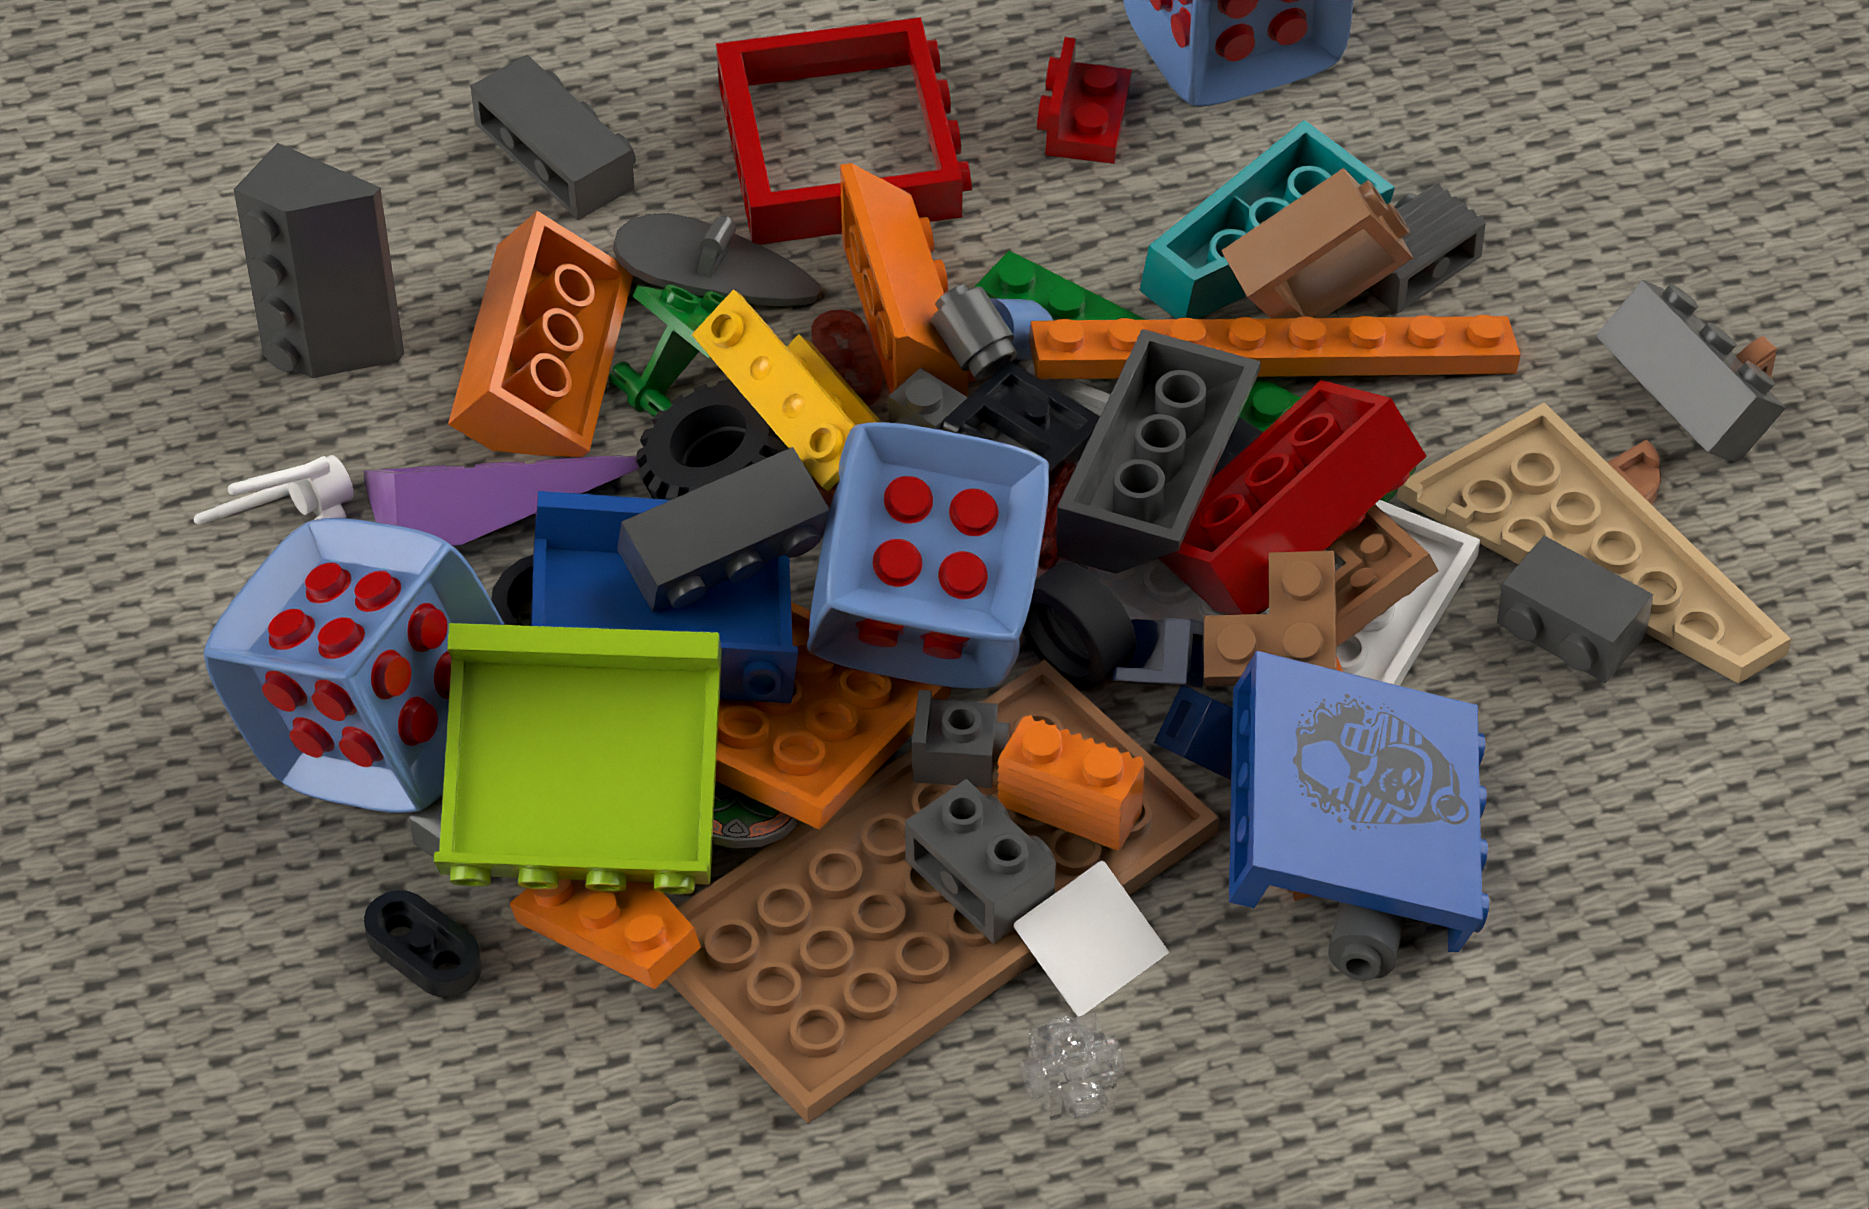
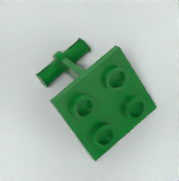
M667 284L664 290L637 286L633 297L667 324L642 375L634 370L626 361H621L613 366L611 370L617 374L609 373L610 383L616 385L627 395L628 404L637 412L641 413L645 410L654 417L660 410L666 411L672 406L670 402L672 400L664 393L695 356L701 352L707 358L712 359L695 340L692 333L726 298L725 296L713 291H706L704 296L693 295L680 287Z

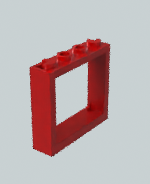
M921 17L716 43L718 84L752 243L761 245L842 234L840 183L771 192L748 86L911 65L937 170L880 178L911 194L919 218L928 217L930 222L963 218L962 192L972 191L969 164L967 160H957L956 155L961 154L959 125L956 119L947 120L946 114L951 113L948 82L946 79L937 80L936 74L941 72L938 43L936 39L927 40Z

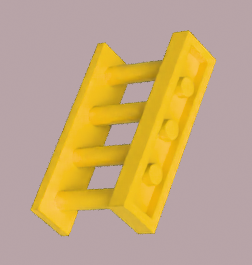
M734 289L692 333L695 340L788 448L794 447L805 468L821 487L829 491L840 480L839 462L850 430L857 424L881 422L809 340L798 334L786 347L742 295Z

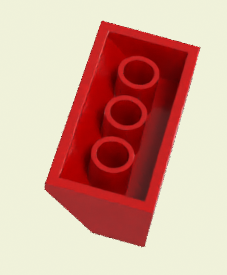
M1321 380L1210 480L1179 550L1158 559L1212 609L1228 615L1261 614L1269 608V553L1324 551L1342 534L1358 527L1364 520L1365 513L1385 494L1393 492L1404 485L1410 476V472L1427 456L1392 398Z

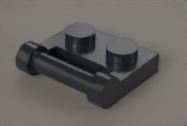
M1008 361L945 418L939 430L995 441L976 429L983 422L989 424L1048 461L1049 496L1055 488L1057 480L1080 460L1100 416L1011 361Z

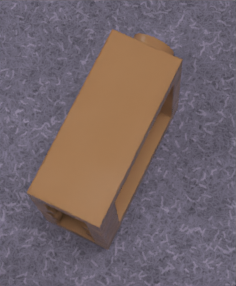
M1344 168L1221 250L1246 296L1270 318H1298L1304 316L1325 318L1413 259L1412 254L1402 239L1410 233V230L1392 203L1386 204L1377 189L1369 180L1360 185Z

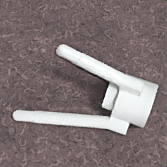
M334 455L322 456L304 465L230 484L228 486V493L232 496L248 492L255 493L198 513L194 516V522L200 525L222 519L289 495L302 514L306 515L313 511L318 515L314 520L321 518H346L342 504L353 499L354 490L350 477L340 460Z

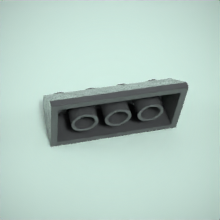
M277 143L234 188L263 356L281 371L289 372L294 369L311 378L398 362L404 355L381 187Z
M1142 329L1057 506L1056 557L1117 574L1178 551L1258 376L1261 361Z

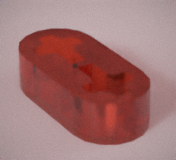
M842 309L829 310L820 314L814 319L811 326V343L868 407L873 405L882 393V370L864 322L853 312ZM840 333L843 339H847V348L840 350L836 339L829 335ZM854 369L858 381L864 382V384L853 386L852 382L846 379V370Z

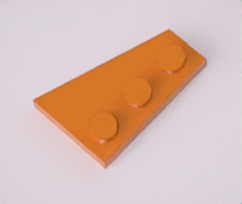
M559 879V886L557 888H526L509 903L516 921L522 926L652 989H656L701 948L695 928L664 893L653 890L654 882H627L626 890L604 892L586 888V880Z

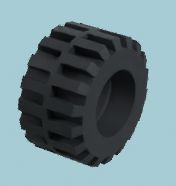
M721 380L713 387L708 388L707 384L695 387L694 392L690 395L683 397L681 394L670 401L672 406L666 411L660 410L652 419L653 428L644 430L640 442L643 447L637 451L636 462L640 467L638 470L640 477L653 499L672 500L789 448L731 380Z

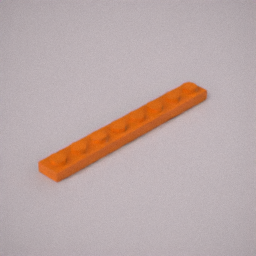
M1428 315L1417 317L1359 316L1356 318H1313L1304 316L1298 318L1254 319L1240 317L1237 319L1179 318L1160 320H1133L1128 318L1117 320L1059 319L1055 321H1030L1028 336L1035 375L1038 379H1118L1142 329L1261 361L1257 377L1517 374L1521 356L1508 316L1490 315L1432 317Z

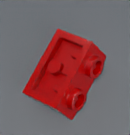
M1065 37L1060 57L1050 56L1048 62L1045 90L1051 91L1052 96L1041 95L1039 102L1037 130L1047 131L1045 155L1115 164L1131 85L1132 69L1075 62L1076 38Z

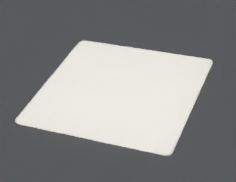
M1099 861L1015 921L1013 925L1078 1018L1170 953L1104 861Z

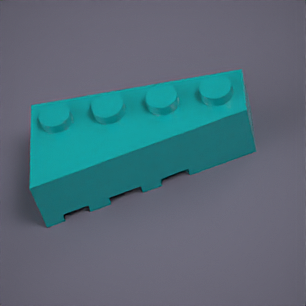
M1304 119L1149 245L1139 291L1175 319H1199L1246 297L1243 288L1221 250L1343 168L1360 185L1369 180L1386 204L1391 203L1395 187Z

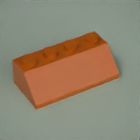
M853 163L840 165L842 245L889 394L896 390L918 369L922 368L968 397V383L977 380L970 370L963 371L931 322V318L938 311L935 306L936 301L948 292V280L942 259L933 260L931 252H934V239L928 217H918L911 194Z
M539 211L532 214L497 245L448 425L492 451L566 457H583L590 452L633 275L621 266L616 259Z

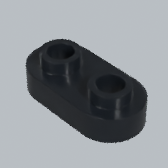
M396 890L378 896L367 907L364 915V926L367 942L372 951L425 992L437 997H454L467 992L477 983L481 975L482 965L476 939L424 898L410 891ZM397 927L411 929L404 936H392L389 934L391 930ZM444 963H455L458 965V967L452 970H437Z

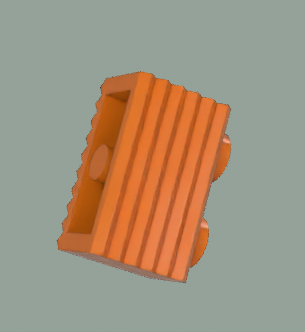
M1032 715L1022 717L999 757L997 763L999 765L997 771L999 773L997 779L999 781L997 787L999 792L997 797H999L998 800L1003 806L1009 810L1119 851L1142 812L1145 763L1141 756L1132 758L1129 751L1120 754L1117 747H1107L1105 742L1095 744L1093 738L1083 740L1080 733L1071 735L1068 728L1059 731L1056 724L1048 725L1044 719L1035 722Z

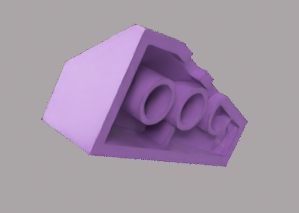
M614 455L536 460L535 463L525 464V462H491L477 464L473 468L438 465L364 470L363 472L364 484L377 523L421 530L455 546L467 543L536 513L538 491L581 494L637 470L638 463L636 462L637 456Z

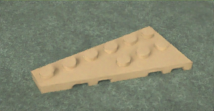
M1545 402L1411 475L1406 483L1398 488L1397 499L1450 528L1480 539L1481 545L1516 564H1519L1545 535L1654 594L1647 634L1738 684L1788 655L1791 638Z

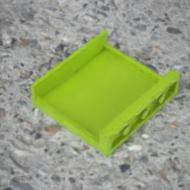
M449 623L447 649L452 662L439 852H434V863L440 875H450V883L468 887L488 886L491 884V877L518 878L519 886L531 889L557 888L559 886V879L586 880V888L604 892L626 890L627 882H654V891L667 894H689L694 892L695 884L710 885L722 658L719 633Z

